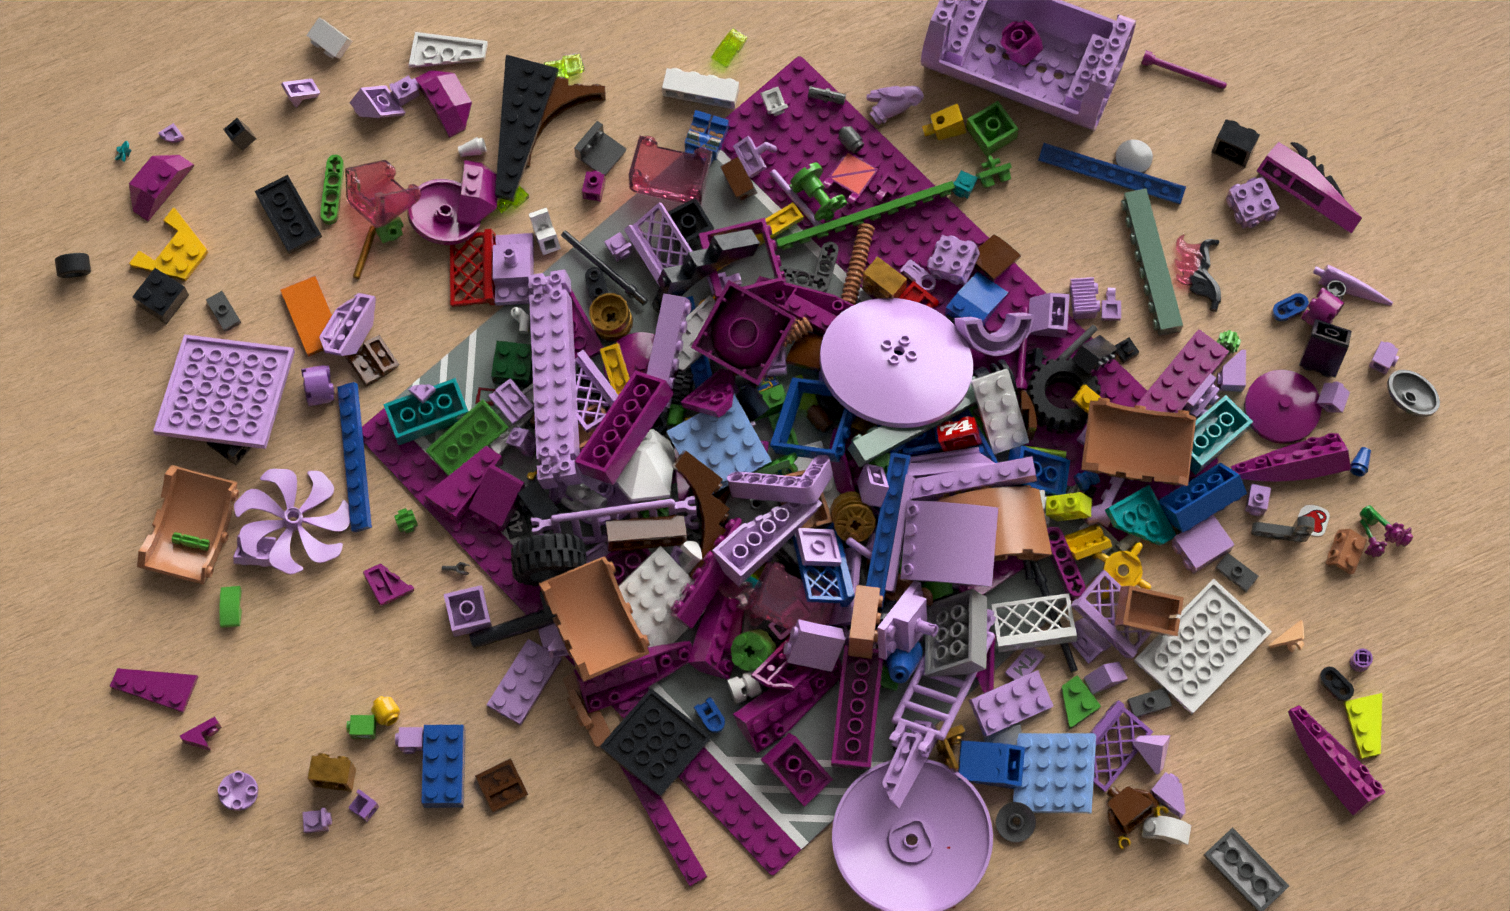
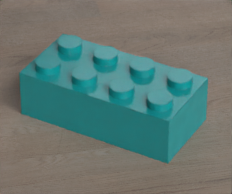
M456 378L434 385L433 387L436 388V391L423 404L412 394L383 404L398 445L453 426L468 412Z
M1227 395L1196 420L1190 470L1195 475L1244 435L1253 423Z

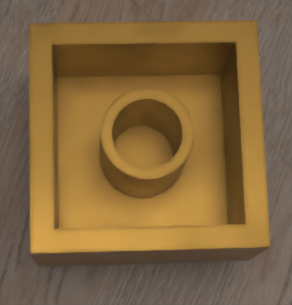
M878 256L863 272V290L868 295H873L877 299L899 298L906 290L907 278Z
M318 753L317 756H311L307 779L316 788L352 792L356 768L348 757L337 756V758H329L327 754Z

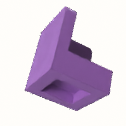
M358 789L356 792L358 796L350 804L349 809L368 822L379 808V805Z

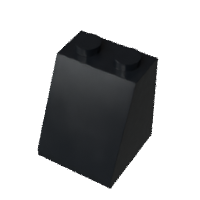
M1315 319L1299 366L1307 371L1319 372L1325 377L1332 376L1336 378L1348 350L1352 331Z

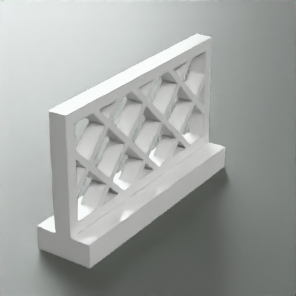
M1069 593L992 604L993 616L996 617L994 624L999 652L1077 641ZM1066 599L1067 606L1063 611L1054 606L1058 600ZM1038 603H1044L1049 606L1044 614L1034 609ZM1024 605L1029 609L1024 617L1015 612L1019 606ZM1005 608L1010 613L1003 620L997 615L996 609ZM1051 609L1060 614L1055 622L1046 617ZM1031 612L1040 616L1035 625L1026 619ZM1012 614L1021 619L1016 627L1007 622ZM1062 617H1065L1070 621V627L1062 628L1057 623ZM1043 619L1052 625L1046 631L1038 628ZM1023 622L1032 627L1029 633L1023 634L1018 630ZM1004 625L1013 630L1009 636H1000V630Z

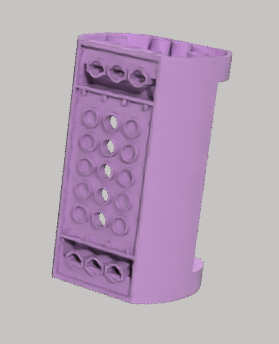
M939 0L926 33L921 55V66L1095 131L1124 64L1134 34L1136 20L1118 14L1115 21L1062 0ZM1023 20L1031 22L1042 39L1043 50L1034 59L1029 61L1028 66H1022L1020 63H1016L1011 59L1005 60L1002 57L1006 51L1000 43L1002 39L1001 34L1004 28L1014 21L1024 22ZM992 47L995 49V52L990 54L985 49ZM1043 66L1046 68V72L1040 73L1036 68ZM1061 73L1064 77L1056 79L1054 74Z

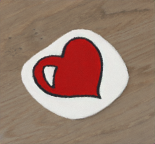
M1315 505L1304 506L1300 510L1298 517L1308 516L1314 518L1315 525L1311 535H1323L1329 521V512Z

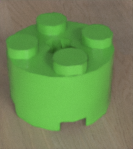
M753 629L735 637L731 647L732 661L741 669L755 671L776 650L775 642L773 643L769 633L764 630Z

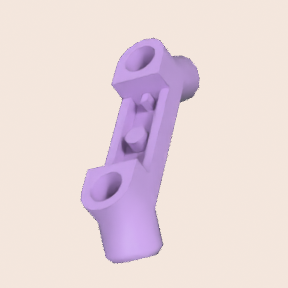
M1111 478L1109 482L1112 484L1110 490L1105 489L1101 497L1104 500L1103 503L1092 506L1091 517L1084 518L1087 525L1100 523L1108 528L1111 521L1105 509L1112 506L1111 504L1125 479Z

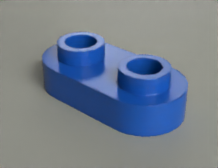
M1296 293L1277 302L1272 310L1273 317L1278 321H1286L1303 313L1309 304L1308 298L1304 294ZM1295 303H1300L1301 306L1297 307ZM1278 311H1283L1285 314L1281 315Z

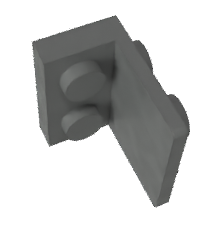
M599 121L595 122L574 147L576 158L593 170L605 174V176L627 151L624 146L604 133L603 124Z

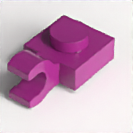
M887 171L877 184L876 188L879 191L874 196L875 200L873 202L881 205L887 195L892 198L902 186L903 181Z

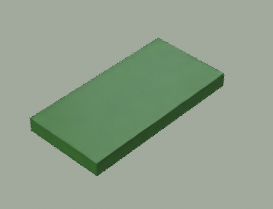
M482 399L425 451L449 476L481 449L489 446L509 427Z

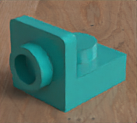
M961 170L956 181L953 182L955 188L951 192H954L960 198L965 197L968 199L978 177Z

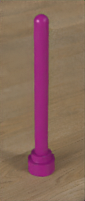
M1147 50L1141 62L1142 65L1152 66L1153 64L1221 89L1227 87L1224 81L1156 58V55L1152 54L1153 52Z
M1023 307L1021 312L1029 314V309ZM1027 338L1020 344L1018 351L1017 378H1015L1018 393H1021V391L1027 392L1028 383L1024 379Z

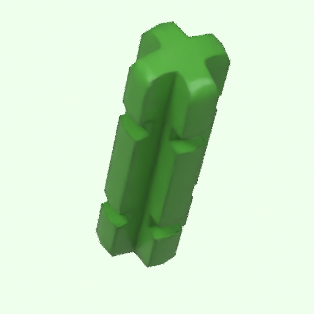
M174 532L171 541L175 544L180 545L181 543L183 546L196 549L199 547L200 550L205 551L209 549L210 542L207 539L202 538L200 540L199 537L182 535V533Z

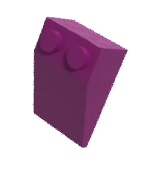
M788 733L760 759L804 807L833 780L799 739L791 733Z

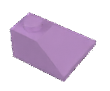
M386 85L360 88L350 101L354 111L360 117L383 118L402 116L406 113Z

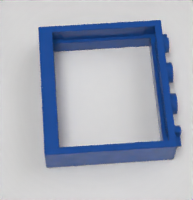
M792 377L770 446L776 454L788 455L795 452L797 457L810 459L820 455H827L830 461L840 462L841 456L845 453L846 441L851 434L852 421L854 422L856 419V415L846 408L844 409L832 449L787 444L803 393L833 396L824 381Z

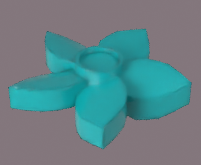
M125 141L122 146L117 147L116 150L119 154L115 157V160L121 159L125 162L126 156H130L132 150L129 148L128 141Z

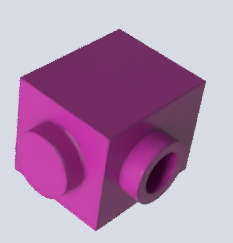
M586 171L582 188L583 199L601 202L605 186V174L599 171Z

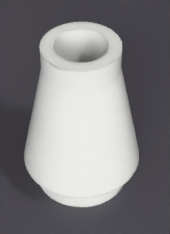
M478 137L458 147L461 157L483 155L484 152H487L484 139Z

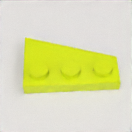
M1382 693L1345 701L1343 703L1360 760L1380 755Z

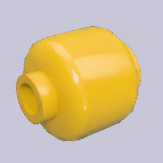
M380 696L373 701L374 705L371 707V713L380 725L391 726L398 721L400 709L392 697Z

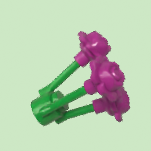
M1371 505L1361 510L1359 515L1362 520H1360V523L1369 537L1368 542L1370 544L1365 550V554L1375 558L1385 553L1384 549L1388 544L1384 541H1377L1372 536L1368 524L1373 526L1378 521L1387 531L1384 534L1386 542H1396V546L1399 547L1400 545L1407 546L1412 541V528L1403 529L1404 525L1397 522L1393 525L1390 524Z

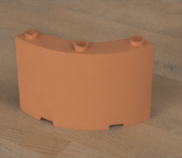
M1098 398V401H1090L1081 470L1096 474L1105 473L1108 474L1107 476L1152 483V479H1154L1156 482H1164L1163 484L1188 486L1196 417L1189 415V411L1178 410V413L1146 410L1145 406L1135 405L1134 408L1111 403L1110 399Z
M171 465L164 475L161 498H164L161 510L157 509L152 526L155 528L152 535H147L139 549L137 567L204 585L207 579L212 577L214 565L222 545L227 542L229 537L227 530L234 502L237 501L239 496V490H237L238 482ZM174 532L182 533V535L199 537L200 540L202 538L207 539L210 542V546L205 551L200 550L199 547L196 549L183 546L181 543L180 545L175 544L171 541Z
M1030 485L997 488L984 486L981 490L954 496H942L936 501L998 508L994 561L1007 560L1008 556L1038 561L1052 555L1039 489L1031 488Z
M605 556L539 583L547 606L550 607L552 614L556 615L552 618L570 658H573L575 668L583 682L650 654L647 647L650 646L646 634L642 635L631 615L633 613L629 602H625L613 574L616 572L612 561L608 562Z

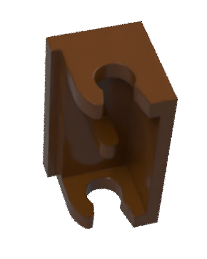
M739 157L720 166L737 199L740 198L742 201L758 193Z

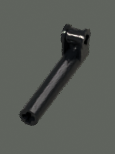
M540 591L543 605L542 610L469 634L473 648L476 649L554 624L552 618L556 615L552 614L550 607L547 606L542 591Z

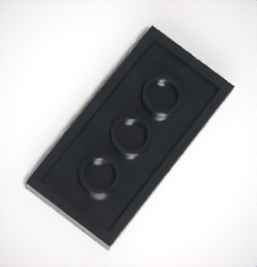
M288 174L255 191L288 254L322 238L319 229Z

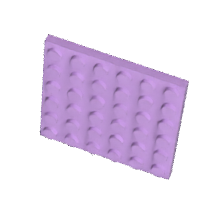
M184 335L153 430L154 434L266 449L295 353L294 348Z

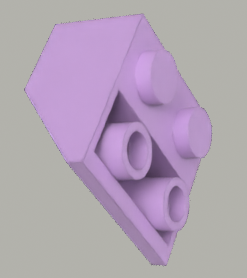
M1048 293L1030 298L1029 314L1033 315V324L1029 335L1065 338L1068 325L1069 294Z

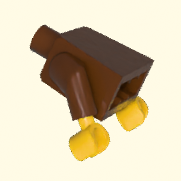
M1127 786L1121 792L1116 787L1110 788L1107 792V796L1111 799L1107 803L1109 807L1107 811L1108 824L1114 836L1119 839L1118 847L1120 849H1124L1121 845L1122 840H1126L1127 844L1131 845L1129 838L1123 836L1124 833L1128 835L1153 814L1156 818L1161 816L1160 810L1168 814V809L1165 806L1160 807V803L1149 791L1133 789Z

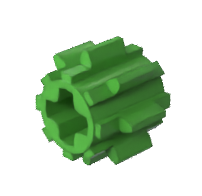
M1228 330L1227 332L1220 333L1217 343L1229 351L1228 355H1230V353L1233 354L1238 351L1241 339H1239L1236 332Z
M404 508L399 510L398 514L394 516L400 532L405 531L409 533L414 531V527L418 526L412 509L407 511Z

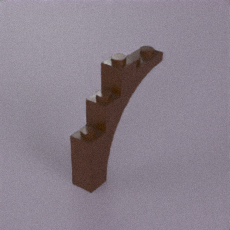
M564 77L556 78L526 167H530L534 146L546 126L554 118L572 107L591 101L606 100L605 86L600 84L569 85V79Z
M685 450L682 451L672 467L683 476L691 487L701 514L702 535L700 549L702 559L688 573L694 579L692 577L694 571L698 567H702L705 563L703 561L705 555L709 551L712 552L715 548V540L719 535L723 536L726 530L719 523H723L729 516L727 512L730 508L711 495L713 492L716 494L722 486L720 482L723 478Z

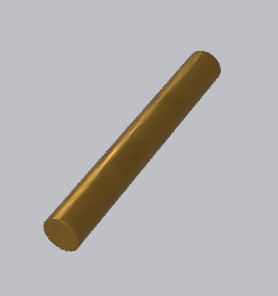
M374 226L369 227L353 273V277L356 279H360L376 233Z

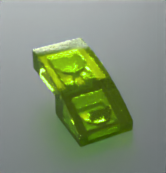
M732 28L711 58L728 68L736 53L741 51L748 37Z
M580 54L563 56L562 60L544 62V65L559 69L557 77L567 78L585 71Z

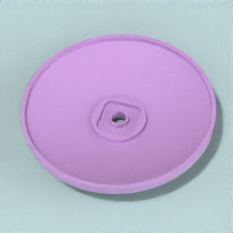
M878 298L851 306L838 315L829 325L820 348L821 374L829 391L838 402L853 414L872 423L888 427H919L934 423L949 415L965 398L973 375V359L967 341L956 329V326L936 310L906 299ZM894 351H901L903 355H897Z
M927 759L900 808H897L890 801L889 795L882 784L892 760L878 764L860 775L850 785L837 807L832 827V846L838 869L855 894L880 911H947L973 892L988 867L993 846V830L986 804L975 787L959 772H954V769H949V766L940 762ZM911 835L915 836L917 843L909 845L906 842V838Z

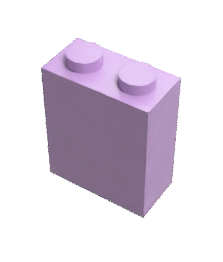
M1214 515L1196 524L1191 530L1179 533L1172 540L1174 552L1181 555L1184 566L1187 570H1191L1193 574L1227 554L1234 547V543Z
M797 620L795 627L793 626L791 629L789 642H786L784 645V654L786 655L787 662L832 672L845 643L843 630L832 626Z

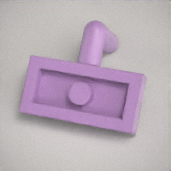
M749 136L733 145L748 176L751 178L767 168L760 154L766 150L772 153L777 151V147L768 142L756 148Z

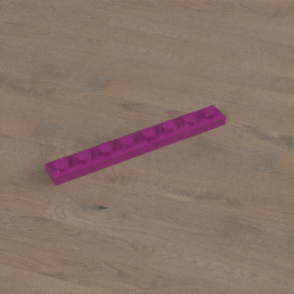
M619 765L689 887L707 878L705 871L662 797L657 796Z

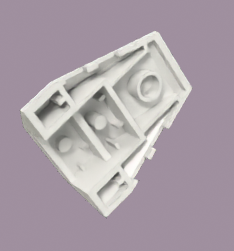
M650 429L616 480L621 491L631 502L670 497L673 474L672 465L675 461V452L670 441L654 429Z

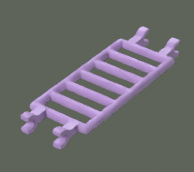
M694 496L687 497L684 501L675 502L673 499L557 514L552 515L551 519L547 520L531 518L532 526L539 525L537 528H532L533 536L544 535L541 533L546 530H553L554 534L561 533L559 522L571 521L574 535L578 538L580 537L585 545L607 542L606 534H601L598 519L600 516L610 515V519L613 520L618 519V514L629 513L631 519L638 518L637 511L649 510V515L652 517L658 516V508L668 507L669 516L677 515V512L686 511L689 513L687 517H684L686 527L695 530L699 529L698 522H691L697 519L696 506H689L695 503ZM579 519H591L594 536L582 537Z
M987 609V652L995 637L992 632H989V629L996 620V617L993 616L994 611ZM924 653L892 717V723L897 725L889 738L890 741H893L892 746L898 748L904 732L910 729L926 735L920 743L918 751H921L920 756L928 758L935 739L944 740L977 672L968 674L965 681L951 676L929 677L961 688L957 697L918 685L922 675L925 676ZM917 692L952 704L949 713L945 714L910 702L913 693ZM905 709H909L944 721L940 731L901 717Z

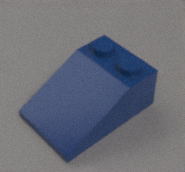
M977 272L947 305L945 316L949 315L954 319L975 317L982 319L984 326L1008 295V292Z
M1022 445L1009 450L1008 461L1032 456L1037 478L1035 482L1009 487L1030 485L1031 488L1045 490V495L1066 494L1071 460Z

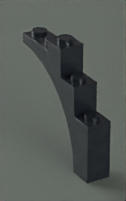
M748 229L713 236L707 249L688 252L682 265L663 268L657 280L660 288L652 302L653 309L657 312L658 316L663 294L682 296L693 285L713 271L739 259L754 256L760 242L753 231Z

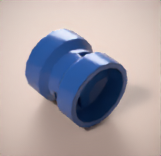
M1084 471L1073 476L1076 485L1082 492L1087 491L1091 485L1100 483V478L1096 473Z

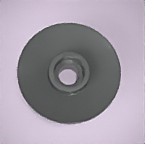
M1011 802L999 810L996 817V827L1000 835L1006 840L1021 842L1033 834L1036 827V818L1031 808L1020 802ZM1013 818H1019L1020 823L1014 824Z

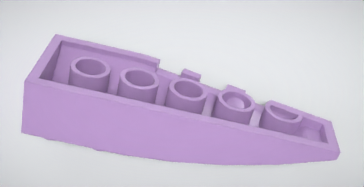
M818 499L811 504L787 502L780 507L777 506L771 509L770 512L763 516L756 517L747 524L740 525L712 550L723 572L735 584L740 586L795 534L798 528H801L821 507L822 502Z

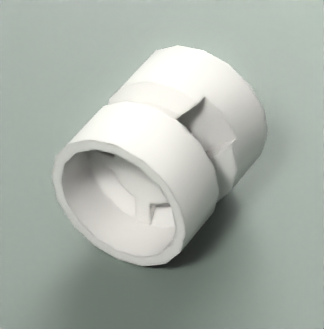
M754 671L742 674V678L736 676L727 680L735 704L745 701L748 696L753 698L762 694L758 681L751 677Z

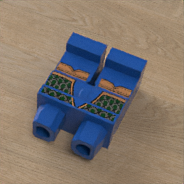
M695 110L693 121L685 140V159L694 161L697 154L702 156L701 163L710 166L713 160H717L729 130V120L714 115L711 120V114Z

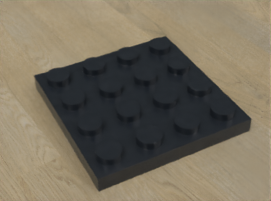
M651 688L600 745V749L661 798L710 742L712 737Z

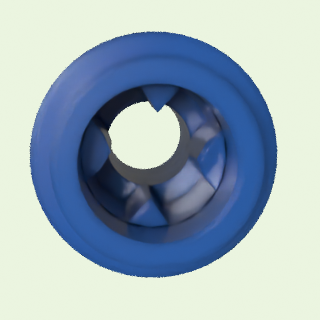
M1361 447L1350 464V472L1353 475L1362 477L1368 472L1370 449Z

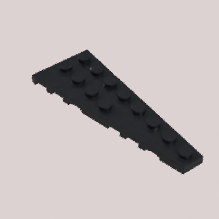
M506 55L495 195L497 198L514 202L559 69L511 55Z

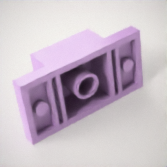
M533 233L496 235V245H493L496 306L530 304L529 295H532L529 290L528 275L534 274Z
M915 580L912 582L877 627L879 658L886 660L896 648L910 652L923 634L932 637L937 635L938 625L927 622L926 598H923V591H921V582Z

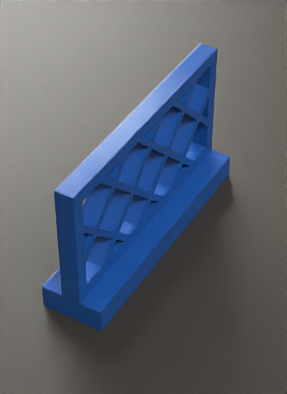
M834 531L842 562L839 567L821 566L825 569L822 573L816 570L813 565L802 564L796 534H794L792 538L807 602L840 603V607H848L855 598L842 540L837 535V532ZM810 571L818 578L813 581L808 577L807 572ZM826 571L834 577L833 582L824 576ZM819 579L828 585L826 590L817 584ZM811 588H815L821 595L812 596ZM832 588L837 592L838 597L832 596L827 591Z

